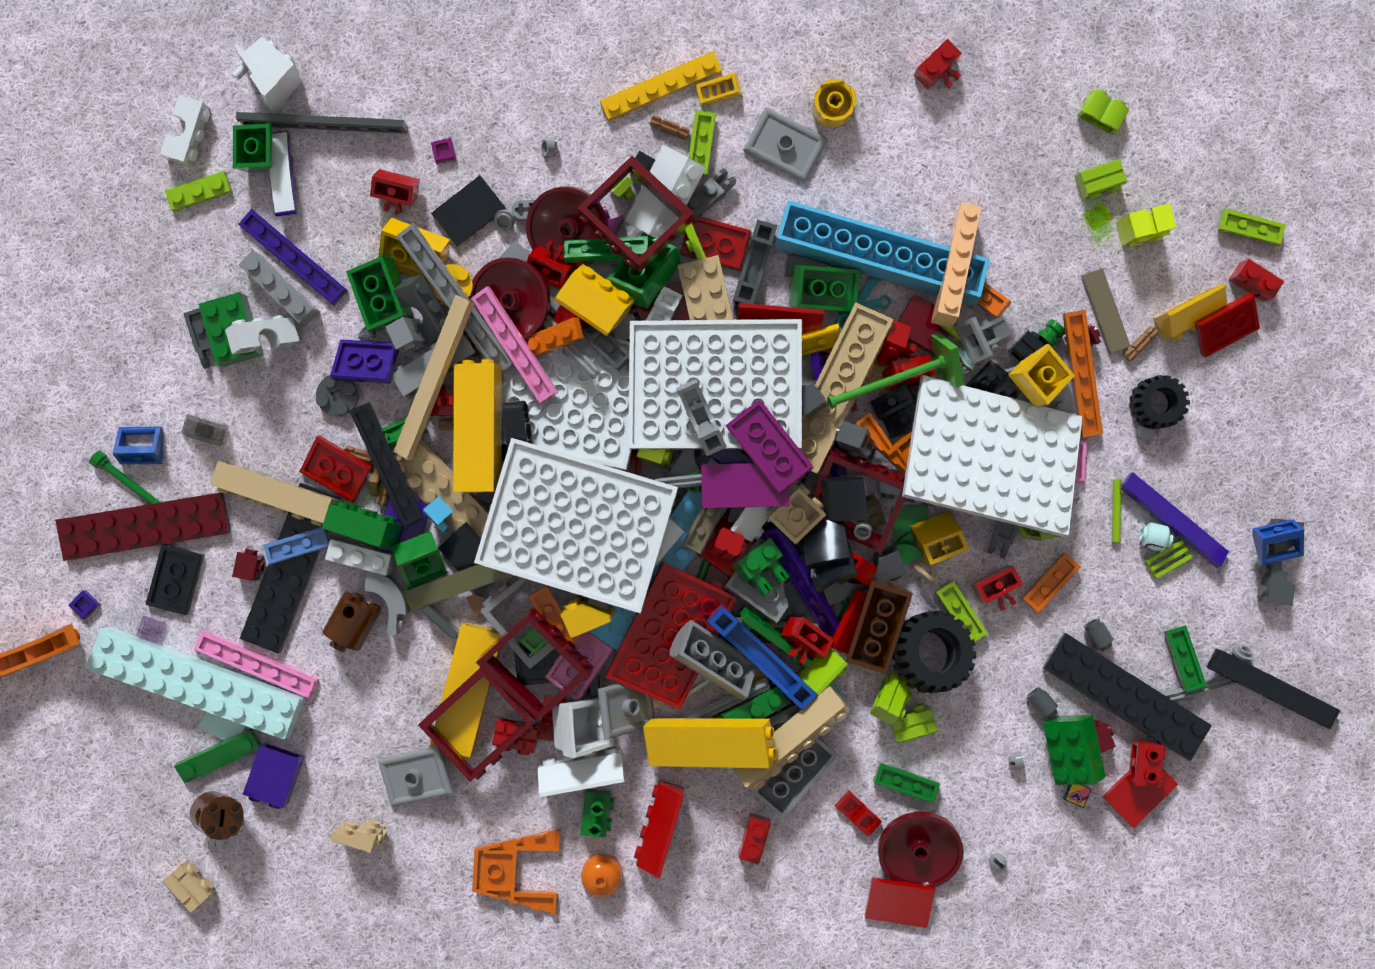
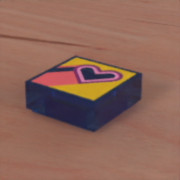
M1068 785L1063 799L1084 808L1092 789L1085 785Z

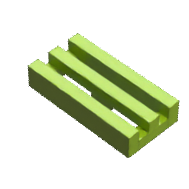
M1179 539L1172 543L1171 547H1166L1163 552L1155 553L1145 559L1144 562L1153 577L1157 579L1193 557L1188 553V548L1184 546L1183 540ZM1177 547L1180 548V550H1178L1177 552L1171 554L1170 556L1166 557L1160 562L1152 565L1151 562L1162 557L1163 555L1167 554L1168 552L1172 551ZM1184 554L1180 559L1156 572V569Z

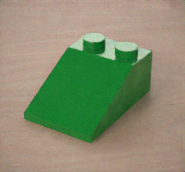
M793 265L789 307L851 312L858 299L860 270Z

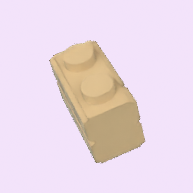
M186 861L163 880V883L191 913L215 891L211 881L203 878L198 873V867L194 863Z

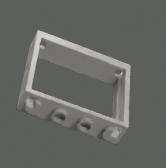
M514 576L516 578L515 581L511 584L506 582L498 589L500 593L494 598L490 596L482 603L483 607L480 612L501 636L507 630L492 614L491 610L528 579ZM571 592L569 593L573 597V599L576 597H580V599H583L581 595ZM514 638L507 642L529 669L554 649L547 642L535 655L531 653L528 656Z

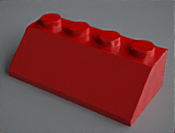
M739 303L737 320L802 319V334L822 329L824 310Z
M660 780L659 786L654 785L651 796L655 798L653 806H648L645 817L649 818L647 826H642L640 838H643L641 846L637 845L634 858L637 859L636 866L657 878L661 877L684 798L683 786Z

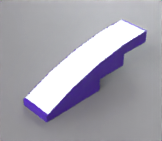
M288 131L272 133V167L269 169L276 217L297 214L296 178L293 175V156L290 153V135Z

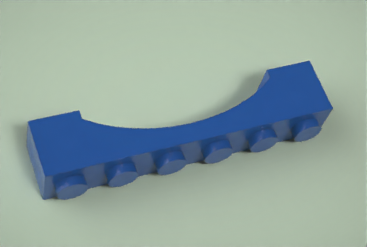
M722 604L707 619L710 625L754 663L800 709L803 710L817 696L814 690Z

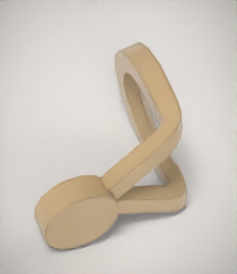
M924 562L912 565L932 583L935 582V564L931 565L930 575L921 568V566L925 565Z

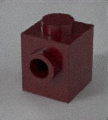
M245 548V552H237L232 577L250 581L259 580L260 573H263L265 569L264 555H259L258 550Z
M1095 719L1094 722L1101 753L1116 747L1112 738L1114 733L1110 725Z

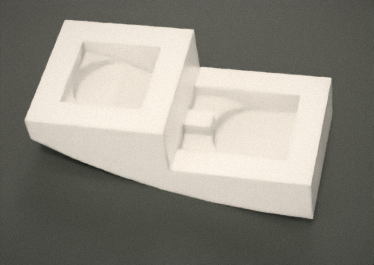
M664 286L646 321L671 320L683 295Z

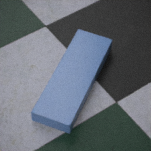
M320 527L264 544L263 546L268 563L272 565L328 548L330 539L327 530Z

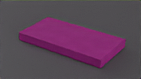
M760 399L725 425L779 495L814 468Z
M754 463L701 465L703 509L790 506L789 488L779 495Z

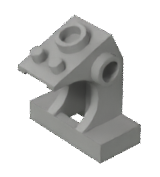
M1004 316L988 322L986 319L979 323L976 317H973L954 326L972 365L992 356L991 349L999 346L998 341L1012 335ZM974 334H975L976 339H977V341H978V343H979L978 346L976 345L975 340H974V338H973V336H972V335H974Z

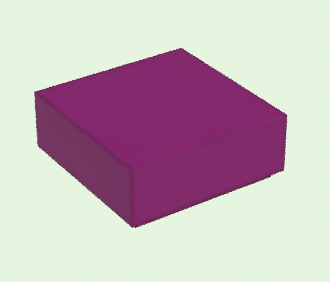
M451 138L431 142L436 164L456 160Z

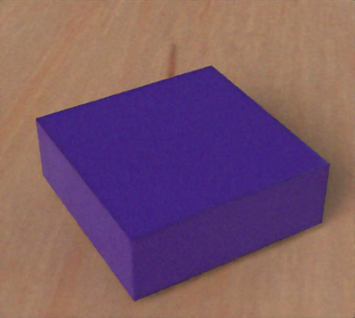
M82 590L68 606L84 620L89 617L100 603L86 590Z

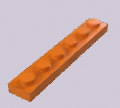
M1086 310L1062 313L1070 370L1075 375L1072 378V385L1077 407L1076 413L1082 416L1080 437L1103 434Z

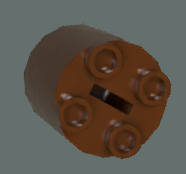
M345 591L325 624L322 633L331 640L329 645L338 651L345 652L347 648L359 651L378 619L382 607L373 602L370 604L365 602V597L359 593L353 592L351 594Z
M210 791L203 793L197 797L190 809V821L194 828L211 839L223 840L237 835L244 820L241 803L222 792Z

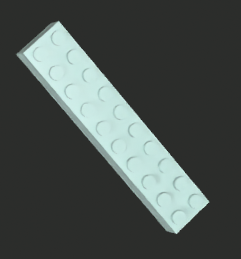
M112 627L100 628L85 669L283 740L292 736L305 701V697Z

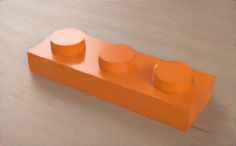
M573 317L534 333L526 339L529 349L535 357L584 339L579 318Z
M1063 552L1021 599L1035 612L1039 613L1081 566L1067 553Z
M547 585L528 595L535 609L540 614L543 613L546 616V620L552 626L554 625L559 628L561 635L567 641L576 643L580 640L578 636L570 637L560 615L563 611Z

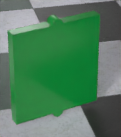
M927 505L901 507L892 528L893 542L908 531L913 536L910 526L929 519Z

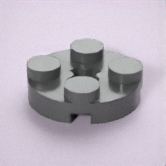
M328 375L320 382L316 390L317 405L325 413L332 416H343L350 413L349 411L356 408L359 401V391L354 381L332 380L330 375ZM341 390L342 399L335 401L334 396H332L333 392Z

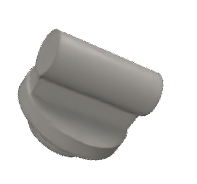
M1235 645L1232 651L1228 653L1248 664L1254 658L1252 650L1246 645Z

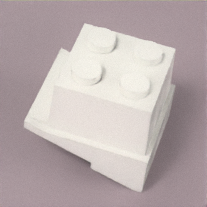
M263 37L259 38L246 51L236 44L234 47L242 64L232 75L237 80H240L247 72L260 91L261 95L259 97L271 114H278L287 104V98L301 83L298 75L299 71L295 67L296 62L288 54L283 55L279 52L280 49L271 40L267 42Z
M599 697L556 704L552 708L555 748L562 750L563 756L576 758L614 746V738L604 740Z

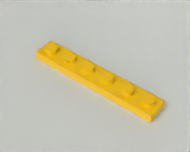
M714 51L604 98L600 100V103L608 121H611L722 72V68Z

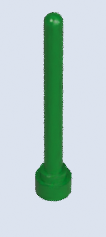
M101 450L94 453L90 458L89 464L96 469L106 470L147 503L160 502L109 463L108 456Z

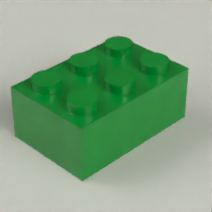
M644 233L640 235V237H649V247L657 240L656 238ZM669 244L640 273L635 268L628 267L624 260H621L607 279L634 298L635 304L647 309L676 271L677 265L681 264L678 249Z
M380 256L346 271L367 331L380 332L386 329L385 326L402 317H414L411 307L404 308L393 291L402 283L394 258Z
M237 292L199 303L216 365L226 367L264 355L261 346L252 352L232 354L225 330L232 325L233 321L244 319L245 322H252L253 320L246 295Z
M338 501L337 505L329 504L322 528L377 547L391 548V546L397 544L403 524L396 522L397 518L380 515L377 511L359 508L358 505Z
M1093 715L1054 716L1043 722L1055 785H1095L1106 777Z

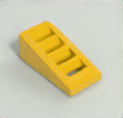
M736 73L696 84L701 106L742 96L739 78ZM729 82L733 84L734 90L730 91ZM720 84H724L726 93L722 94ZM712 86H716V96H714ZM704 88H708L710 98H706Z

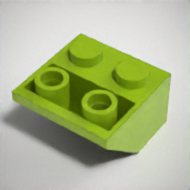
M830 648L825 658H811L813 662L809 667L806 668L803 665L797 674L812 690L820 695L829 686L832 687L831 682L835 677L840 678L846 672L847 668L845 667L847 663Z

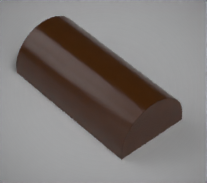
M871 580L846 662L887 674L913 595L910 591L887 582Z

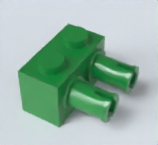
M771 538L732 565L743 583L748 580L752 581L762 596L774 589L762 574L764 572L763 569H769L778 581V584L790 577L779 562V558L783 554Z
M586 789L580 835L593 838L606 837L607 831H611L612 818H608L609 810H613L614 797H611V791Z

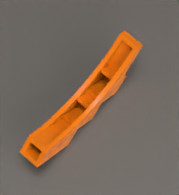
M70 624L37 640L1 653L0 678L78 648L77 645L80 644L79 631Z

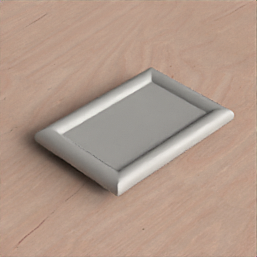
M765 107L743 151L806 182L828 138Z
M620 683L598 689L604 740L641 730L651 718H654L652 697Z
M437 746L377 760L391 807L454 794L442 751Z

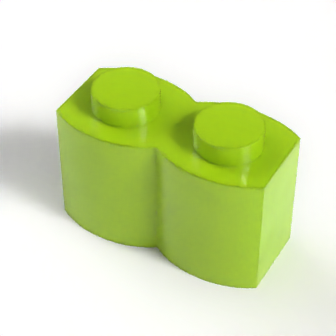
M1093 89L1087 95L1077 116L1095 125L1097 128L1114 135L1118 132L1130 109L1126 107L1123 101L1109 98L1105 91Z

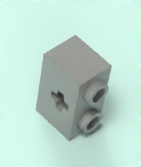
M402 317L385 326L396 350L417 352L425 348L424 344L427 341L416 326L421 322L420 319Z

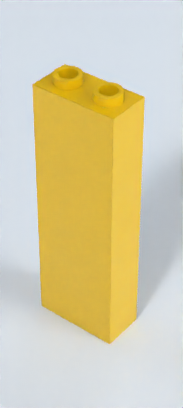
M483 359L481 363H474V360H462V364H454L453 492H495L502 471V365L494 363L492 359Z
M465 622L461 624L441 703L480 668L476 662L481 654L501 637L498 631ZM500 650L494 654V656L497 659L499 657ZM484 676L446 710L435 723V727L464 759L470 758L474 753L491 688V683ZM431 740L429 747L436 746L435 743Z
M651 718L643 726L649 766L770 768L777 759V749L773 744L774 728L771 727L770 719Z

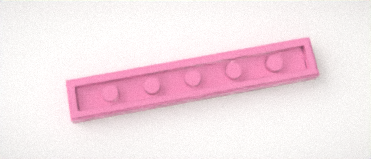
M486 286L471 298L472 302L539 404L545 403L559 393L491 288Z
M207 631L201 632L194 648L196 652L307 699L311 698L319 680Z

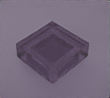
M145 615L142 617L136 636L156 643L159 641L165 622Z

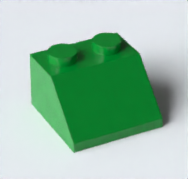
M272 124L233 125V168L247 173L268 171L272 167Z
M431 531L391 546L408 589L448 574Z

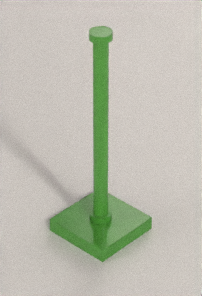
M940 333L933 334L931 337L935 356L934 361L835 397L832 395L828 396V404L833 409L843 402L937 369V373L956 388L963 386L958 346Z

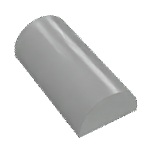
M688 621L674 638L670 648V656L738 700L748 698L757 666L734 647L694 621Z
M820 737L814 740L815 743L810 748L803 749L798 754L796 760L785 764L779 774L768 778L762 788L754 791L750 790L754 796L782 819L838 756Z

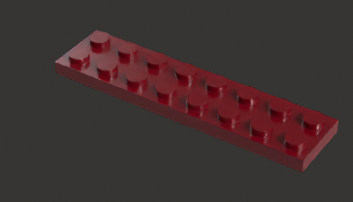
M221 492L55 520L63 561L231 533L224 493Z

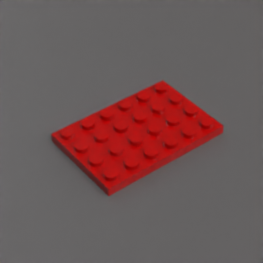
M662 561L648 588L641 613L636 612L605 673L606 678L681 710L698 673L670 656L672 642L680 629L690 620L718 637L719 632L708 623L707 619L721 604L731 611L737 597Z

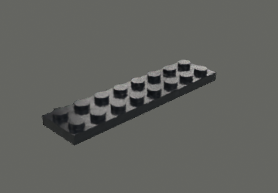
M299 483V487L337 500L341 498L307 484ZM288 512L278 540L322 526L312 524V519L306 517L304 520L294 518L292 513ZM320 550L269 565L268 563L239 639L277 654L281 653Z
M1063 633L1042 667L1050 674L1187 761L1192 760L1212 726L1067 633Z

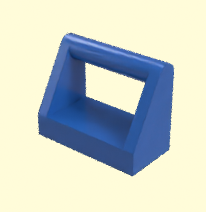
M119 427L112 454L119 464H162L163 427ZM126 435H154L152 446H126Z
M1294 519L1252 528V536L1261 566L1304 556V529ZM1293 539L1295 550L1267 556V545Z

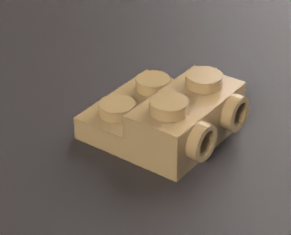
M794 483L789 487L790 506L773 507L766 514L795 544L826 516L821 509L823 504L816 497L811 499L808 496L810 491L802 483L799 486Z
M373 819L365 820L359 827L355 822L346 821L341 823L332 832L330 840L371 853L376 847L380 846L381 842H384L388 830L385 829V826L380 825L379 821Z

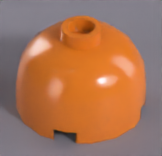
M595 854L588 858L581 872V882L585 891L597 898H605L614 894L620 887L623 878L622 867L619 861L613 856L605 854Z

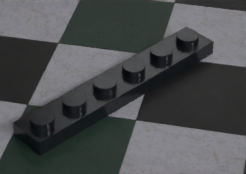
M368 402L350 410L353 421L403 526L423 518L424 515L371 403Z

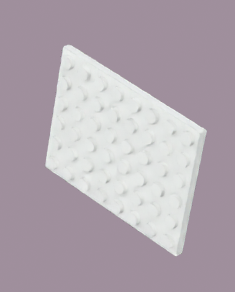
M802 319L630 321L628 449H703L676 390L677 387L695 379L727 446L724 449H743L725 425L759 399L798 448L802 449Z
M542 326V328L539 331H542L546 328ZM584 336V339L575 343L601 371L600 375L595 379H592L563 347L536 357L559 392L541 405L514 365L502 373V406L503 403L526 401L534 445L608 467L628 470L632 449H628L629 362L618 372L588 343ZM616 339L629 351L630 341ZM502 414V444L507 445Z
M923 375L920 378L902 497L1067 537L1069 536L1082 416L1044 406H1033L1029 402L967 386L956 388L948 381Z
M511 438L474 563L641 613L678 487Z

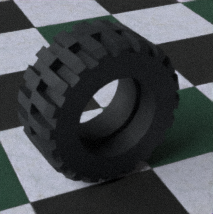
M938 610L933 612L927 611L914 615L904 621L892 657L895 660V664L892 666L895 671L899 670L900 674L898 677L901 681L907 680V686L911 689L917 688L918 692H929V694L951 691L953 688L961 686L962 681H966L970 677L968 671H972L975 666L972 660L976 658V651H973V646H976L974 639H970L969 635L972 633L969 628L964 629V622L960 619L954 620L955 616L953 614H944L943 611ZM928 632L940 637L946 646L947 660L945 666L939 672L929 670L922 663L919 656L920 640Z

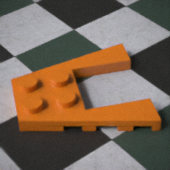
M870 412L864 414L853 424L867 428L871 434L869 443L905 476L912 430L892 445Z
M560 829L475 847L472 892L496 899L501 898L510 901V903L525 905L534 910L549 912L551 915H556L557 892L515 890L517 851L559 852Z

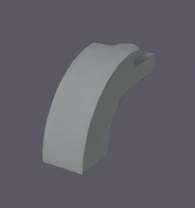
M692 380L677 387L676 390L706 455L709 456L726 448L727 446L697 380Z
M366 570L365 591L380 595L387 603L389 610L388 635L400 634V630L404 629V618H401V614L406 615L410 613V607L403 593V587L390 575L385 576Z

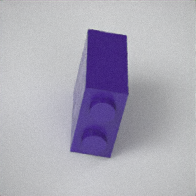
M268 743L260 745L242 795L248 796V799L254 802L263 801L269 803L268 806L271 808L280 809L289 804L305 756Z

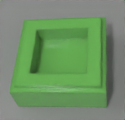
M533 627L519 639L534 655L547 643Z

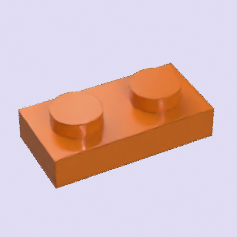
M984 282L981 297L976 304L995 318H999L1009 307L1011 300Z

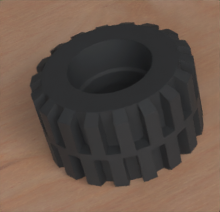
M1158 375L1137 384L1138 387L1132 390L1134 395H1130L1129 400L1133 401V404H1129V408L1134 409V412L1131 413L1132 416L1138 417L1136 421L1139 424L1144 423L1143 426L1146 428L1160 429L1178 424L1177 421H1182L1185 418L1183 414L1188 413L1189 409L1186 408V405H1190V400L1186 399L1189 393L1183 390L1185 385L1183 383L1178 384L1179 380L1177 378L1171 379L1169 375ZM1156 390L1161 391L1168 400V407L1163 414L1157 413L1151 405V396Z

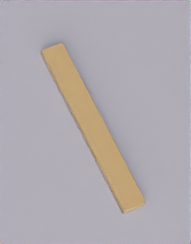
M458 295L454 297L393 451L407 460H412L474 306L473 302Z

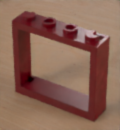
M633 156L623 163L577 208L578 218L583 222V225L586 227L589 225L599 240H605L615 255L620 254L625 259V264L632 269L635 268L639 273L694 219V212ZM629 173L679 218L640 257L590 211Z
M832 448L820 479L828 477L834 462L901 490L882 535L872 531L870 538L866 540L858 539L854 535L856 524L844 521L846 537L848 539L882 552L905 500V497H902L905 476L901 472L895 473L890 471L884 465L870 463L862 456L855 457L850 455L844 449L841 451ZM820 479L812 499L816 497L819 500L822 492ZM824 517V518L821 519L819 522L828 521V520H825V517Z
M534 607L482 653L476 662L536 722L585 680L594 667L588 661V657L582 655L574 643L569 640L567 641L561 635L559 628L554 625L552 626L546 620V616L543 613L540 614ZM528 623L579 672L576 677L544 705L494 656Z
M480 667L421 721L418 726L467 780L471 782L474 778L477 780L487 772L485 768L490 763L494 766L502 758L501 753L505 749L510 751L518 744L516 739L520 735H528L534 729L532 724L535 720ZM484 676L525 722L473 769L432 723Z

